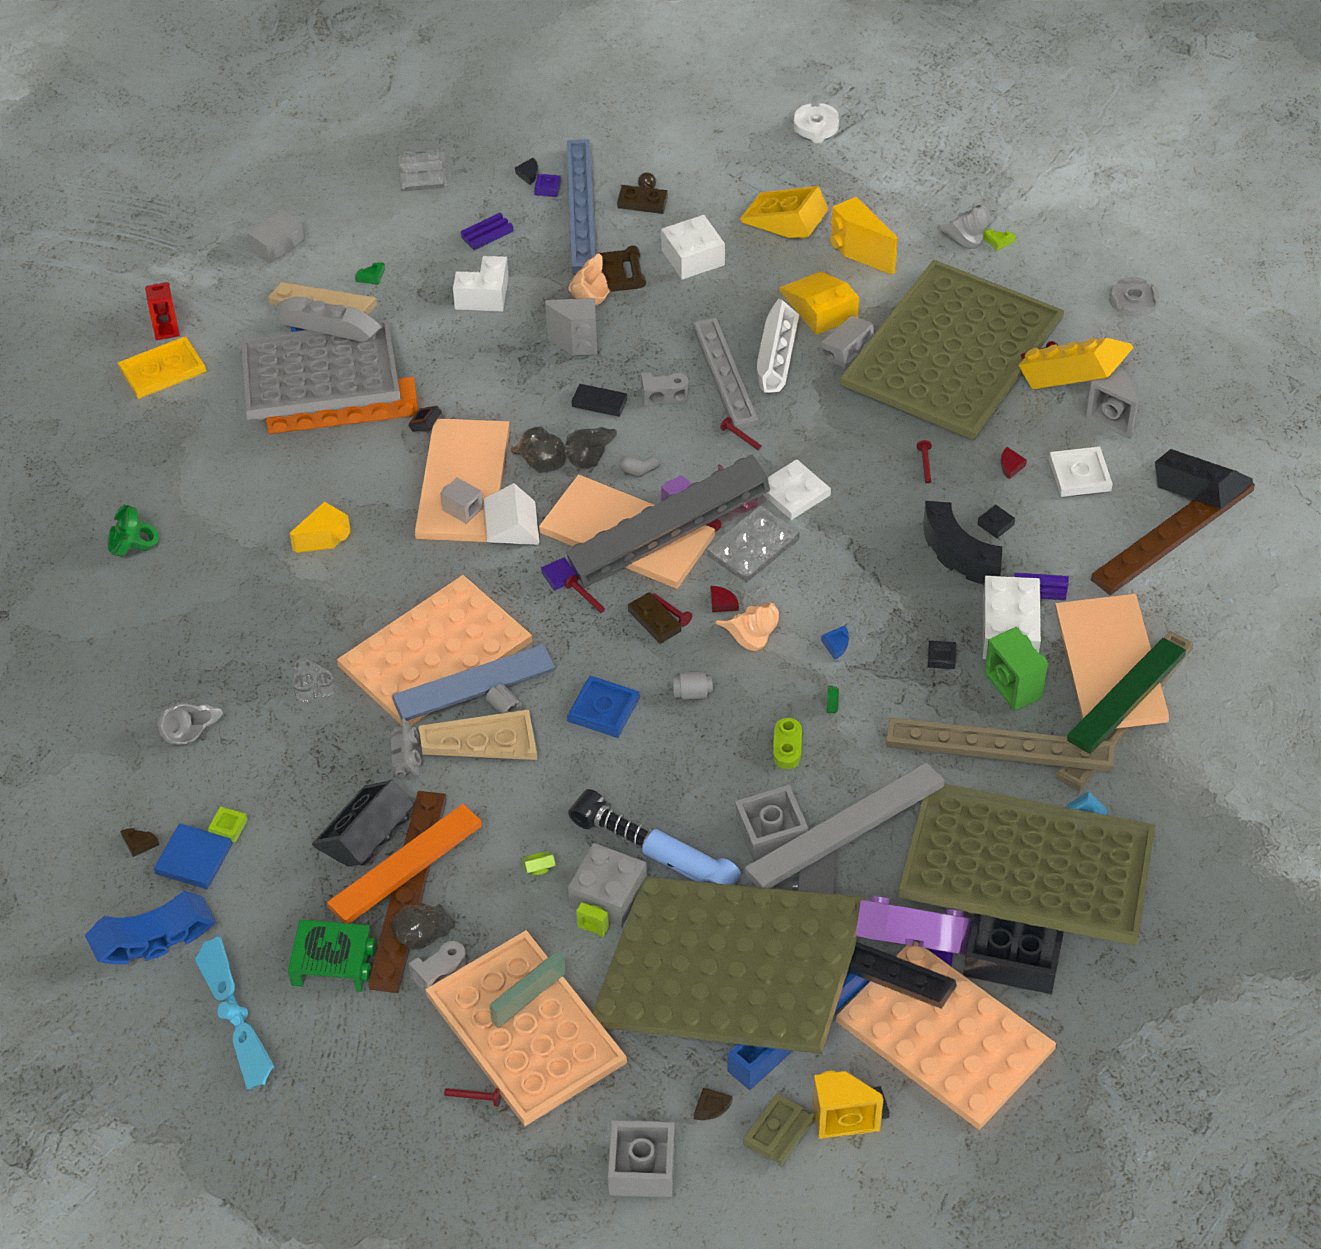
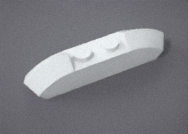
M781 299L776 301L767 317L757 360L758 383L760 389L765 393L780 392L786 383L799 314Z

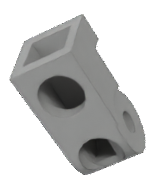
M651 372L641 373V394L644 407L685 401L688 397L689 380L687 376L681 373H674L669 376L652 377Z
M448 941L440 947L438 953L426 961L422 962L417 957L409 963L410 979L426 994L425 989L466 966L465 948L459 942Z

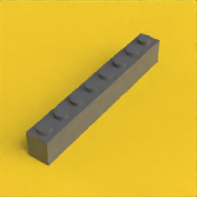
M753 454L746 458H740L733 465L723 470L715 471L710 477L700 482L692 483L687 489L677 494L669 495L664 501L655 506L646 507L634 517L626 518L613 528L597 533L592 539L574 545L571 550L566 552L570 565L576 572L583 587L586 588L769 492L768 477Z

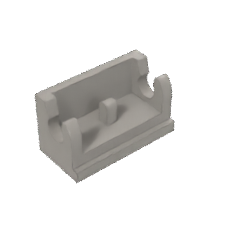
M850 316L821 342L823 349L834 354V356L829 354L826 356V359L846 370L873 337V323Z

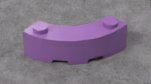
M872 896L871 901L861 900L856 936L907 945H914V940H919V947L966 954L973 919L964 918V911L946 908V914L911 909L889 905V898Z

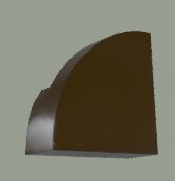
M135 828L120 831L132 857L159 846L158 839L149 831L135 830Z
M703 1088L694 1112V1119L711 1120L721 1116L731 1106L733 1096Z

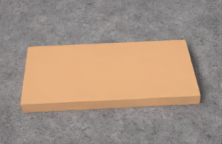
M436 420L432 427L415 527L416 539L487 542L484 506L475 517L465 524L442 510L440 493L446 485H449L457 477L481 490L482 503L484 498L501 490L510 431L509 421Z
M578 474L540 524L539 529L540 533L574 546L592 539L601 531L613 528L626 518L634 517L646 507L655 505ZM704 525L624 568L678 589L714 538L715 529Z
M1136 594L1055 603L1058 624L1082 719L1151 650ZM1161 683L1115 729L1169 722V713Z

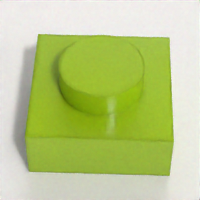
M220 806L208 827V831L231 838L232 842L236 843L248 821L247 815Z
M549 850L521 857L523 869L527 873L532 872V875L547 873L549 867L555 866L553 854Z
M581 902L576 911L577 927L604 937L609 929L608 912L597 905H588Z

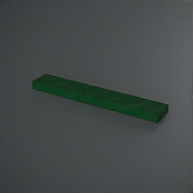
M1162 638L1067 734V741L1091 754L1185 657L1186 649Z

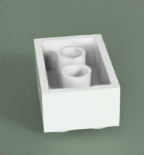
M985 576L983 591V659H986L988 639L1014 627H1017L1023 635L1029 637L1032 646L1039 653L1041 642L1040 578Z

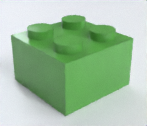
M1014 627L988 639L984 674L1011 708L1017 711L1042 699L1048 663L1046 658L1039 654L1032 646L1029 637L1023 635L1017 627Z

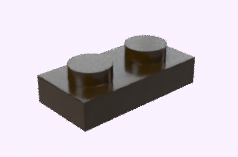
M650 592L628 604V612L659 644L681 632V624Z

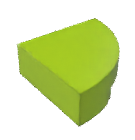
M994 229L984 231L983 239L998 251L1016 242V235L1010 231H1005L1004 233L994 232Z

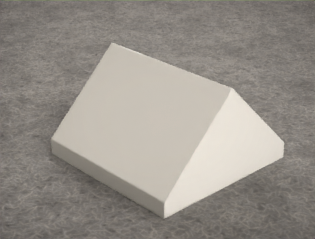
M513 483L484 498L483 506L487 542L539 545L535 501L516 484Z

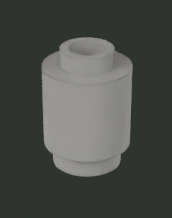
M706 671L681 672L679 675L673 676L674 698L681 697V700L707 699V693H713L712 676H706Z

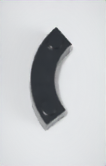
M925 501L923 519L925 539L928 546H931L937 554V559L950 571L955 569L966 575L967 580L983 585L985 583V576L1001 575L1003 546L982 542L965 532L953 515L951 502Z

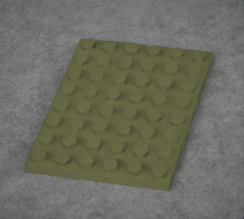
M933 259L841 376L840 385L975 440L1023 374L1018 366L1023 360L1021 354L1033 348L1040 349L1062 320L1064 310Z
M944 784V787L925 797L922 801L899 886L898 898L1137 946L1155 824Z
M645 877L635 897L592 1014L607 1029L822 1054L858 939L856 934L861 900L867 901L866 897Z

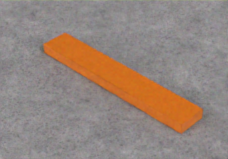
M461 804L327 902L328 908L343 923L350 924L481 828L482 820L468 807Z

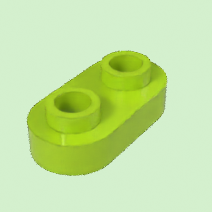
M783 718L774 727L773 761L782 769H793L801 761L802 726L793 718Z

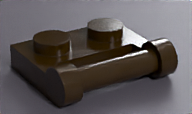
M629 246L626 250L597 253L602 255V273L607 281L609 292L640 289L646 285L645 275L642 274L640 267V251L637 246ZM630 261L633 276L626 278L623 262Z

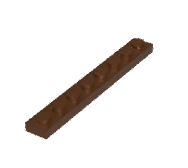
M1255 484L1249 485L1222 509L1193 500L1093 572L1091 581L1111 596L1252 493Z
M427 791L417 792L404 846L442 819L447 801L446 794ZM430 865L391 893L368 982L369 990L399 993Z

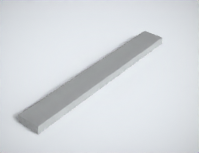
M925 763L746 866L745 875L757 887L762 889L771 888L944 787L945 780L930 765Z

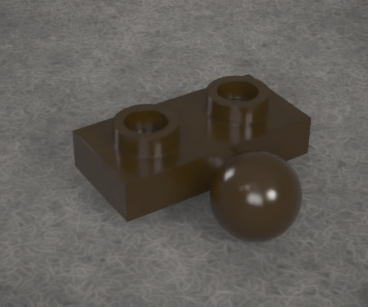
M649 172L642 173L638 178V186L621 185L617 208L664 214L668 190L654 189L656 185L655 176Z

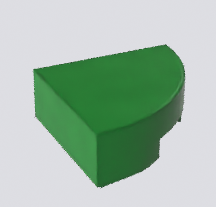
M384 262L372 263L370 267L359 269L355 274V281L379 285L385 270Z
M828 685L827 713L838 712L839 688L836 686Z

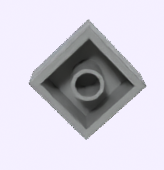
M790 785L735 801L737 823L754 862L809 831Z
M593 843L568 886L569 907L578 909L581 902L588 905H597L608 912L609 922L622 927L631 911L637 892L645 877H647L646 862Z
M611 1120L608 1168L609 1195L673 1196L675 1122Z

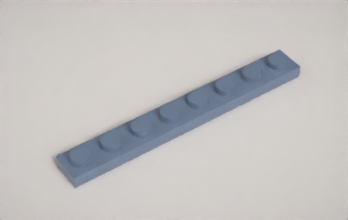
M590 139L567 140L572 274L581 270L587 260L595 256Z

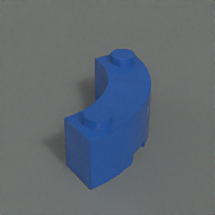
M184 890L163 906L141 915L124 918L104 916L94 924L85 934V937L98 962L128 964L129 959L144 957L148 961L169 953L168 947L183 940L185 944L192 942L217 922L202 896Z

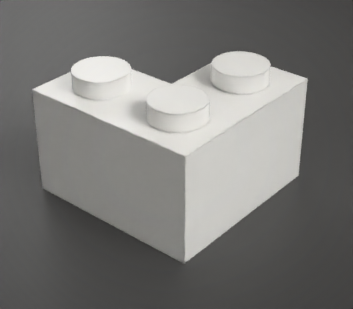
M483 256L480 272L456 271L453 285L455 310H504L509 279L507 257Z

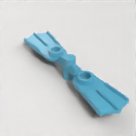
M215 937L203 943L195 958V962L215 999L225 1001L219 1005L217 1013L220 1018L230 1020L235 1027L233 1045L246 1088L252 1090L257 1086L266 1084L265 1081L274 1065L253 1027L244 1021L248 1016V1010L237 1004L233 995L235 984L222 939Z

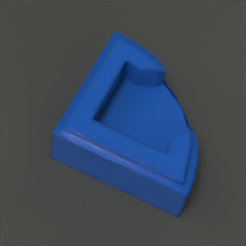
M845 625L821 636V642L835 660L845 653L849 639L848 630Z

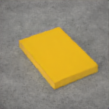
M186 336L117 362L119 370L137 399L207 372L204 363Z

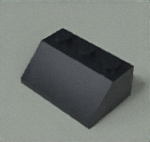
M1173 449L1168 450L1155 461L1157 485L1159 488L1218 509L1224 508L1253 483V478L1240 472Z
M393 780L364 785L312 845L317 850L347 867L354 865L362 866L373 857L374 854L372 852L374 849L390 838V831L407 819V812L414 804Z

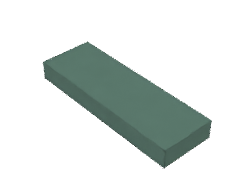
M558 951L554 952L490 1004L491 1022L498 1028L501 1027L565 975V957Z

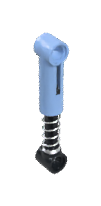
M592 789L584 790L568 811L570 819L583 829H590L592 826L598 828L605 827L606 832L612 831L616 837H624L627 843L633 842L635 847H642V852L645 856L693 881L735 885L741 878V871L731 861L724 858L715 860L658 829L647 831L642 828V825H635L632 819L630 821L624 819L623 814L620 816L614 814L613 809L610 810L607 807L608 805L604 797Z

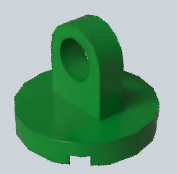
M124 504L118 509L114 516V520L118 521L109 530V552L112 555L123 557L130 547L143 551L152 549L159 539L157 530L148 523L138 521L136 507ZM139 532L145 533L150 541L143 540Z

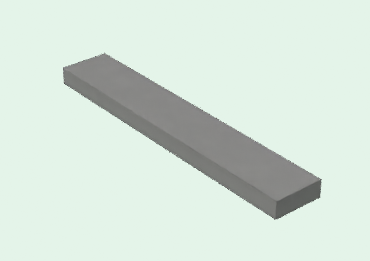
M717 318L693 322L694 333L727 415L732 419L731 424L739 430L758 426L757 415Z

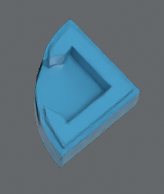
M1090 792L1067 804V808L1107 815L1108 811Z

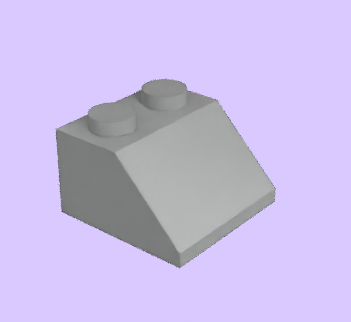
M595 298L545 300L548 340L573 356L597 355Z
M1115 369L1108 378L1093 380L1091 382L1086 412L1087 419L1129 439L1133 436L1139 402L1130 376Z

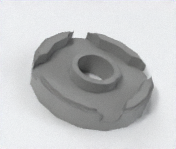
M1123 278L1111 287L1109 301L1112 307L1121 314L1132 317L1146 316L1157 307L1159 292L1153 284H1147V280L1142 278ZM1130 295H1136L1139 298H1132Z

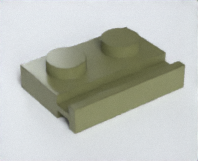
M776 1093L744 1137L743 1145L768 1160L772 1159L782 1168L814 1123L815 1114L812 1112L809 1114L800 1105Z

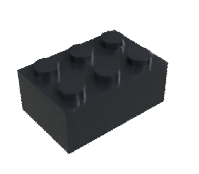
M975 913L965 956L963 976L1052 995L1064 931Z

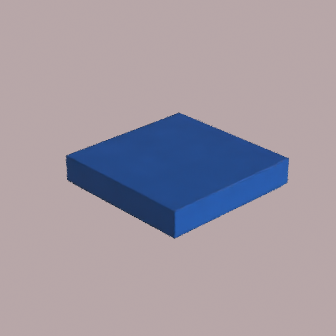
M589 675L567 715V721L619 738L640 699V691Z
M179 823L154 867L155 874L208 890L232 846L231 838Z

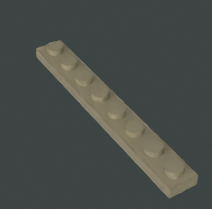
M891 717L886 739V747L1108 772L1113 771L1116 743L1103 741L1089 754L1068 742L1065 736Z

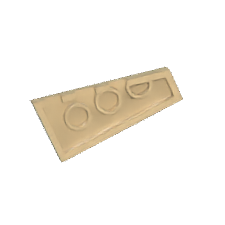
M281 282L268 296L269 304L276 307L281 301L291 297H306L314 301H323L327 304L343 305L346 308L349 306L367 314L377 305L375 297Z
M529 710L419 726L423 755L538 760Z

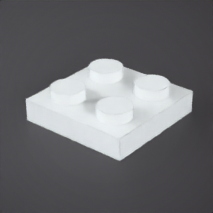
M1100 447L1050 452L1049 462L1061 497L1112 491L1113 483Z
M796 459L768 477L770 491L763 494L764 497L792 520L831 495V488Z

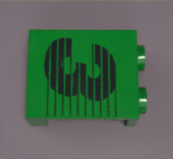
M299 919L288 966L291 986L303 987L306 975L353 979L356 992H362L364 981H368L370 977L371 965L368 963L369 955H374L376 949V938L371 936L370 926Z

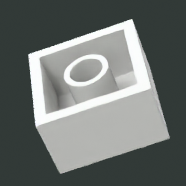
M705 215L661 229V250L681 279L725 265V243Z

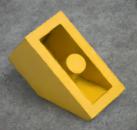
M324 501L289 533L292 550L298 553L333 549L349 536L351 530L348 515Z

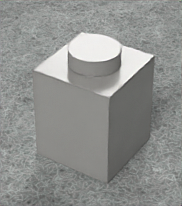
M458 477L449 485H446L440 493L442 510L465 524L483 509L481 490Z

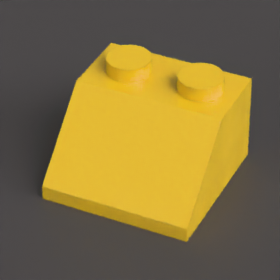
M825 1071L814 1075L812 1107L819 1139L880 1131L883 1108L882 1094L846 1071Z

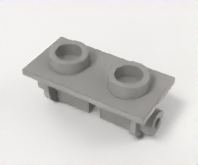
M403 718L402 727H395L390 734L391 751L394 753L392 755V772L398 778L405 777L409 772H412L419 778L421 757L418 752V743L420 742V735L416 727H412Z

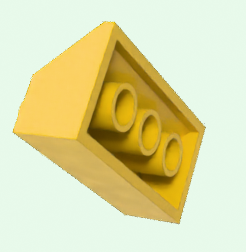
M1091 338L1079 343L1073 341L1066 345H1051L1044 349L1033 348L1025 354V358L1018 366L1032 389L1108 378L1133 349L1131 343L1110 338Z

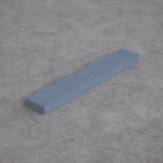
M543 644L395 693L392 696V700L401 721L403 718L408 721L485 695L493 686L497 687L500 683L509 687L553 672L555 667Z

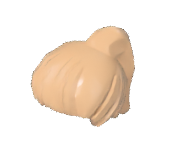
M596 254L592 259L587 260L582 269L572 279L569 285V292L573 298H595V305H598L607 297L609 289L605 276L602 273L603 261L601 254Z
M767 602L761 606H749L745 613L735 615L731 620H717L715 623L727 629L736 641L747 650L758 651L766 646L770 633L777 626L779 611L774 603Z

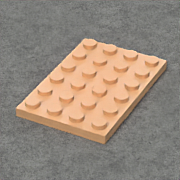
M462 575L339 657L337 664L339 668L402 726L401 718L392 700L393 694L516 654L532 642V635L469 579ZM426 715L408 720L407 722L412 726Z
M527 930L425 989L426 996L495 1088H499L501 1096L524 1126H527L627 1064L626 1055L563 976L501 1027L498 1028L491 1022L490 1004L548 958Z
M914 940V945H907L896 957L956 980L957 987L943 1008L940 1009L870 982L836 1016V1022L980 1130L1055 1050L1056 1043L924 947H919V943Z

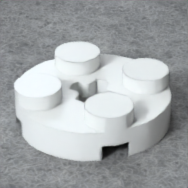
M819 103V107H811V104L803 105L795 112L794 131L805 138L811 139L814 143H822L824 139L833 136L839 130V114L836 109L827 104Z

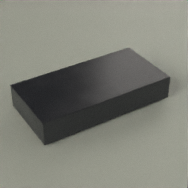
M579 383L572 399V407L620 417L627 401V393Z

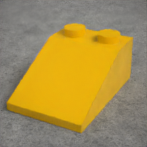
M819 186L766 191L758 194L740 217L742 223L787 238L799 237L803 239L812 234V231L822 221V218L829 209Z
M857 196L833 206L830 236L832 246L847 258L890 275L895 274L898 237Z
M822 271L779 287L781 294L815 335L840 326L850 316L858 318L859 296L847 282Z

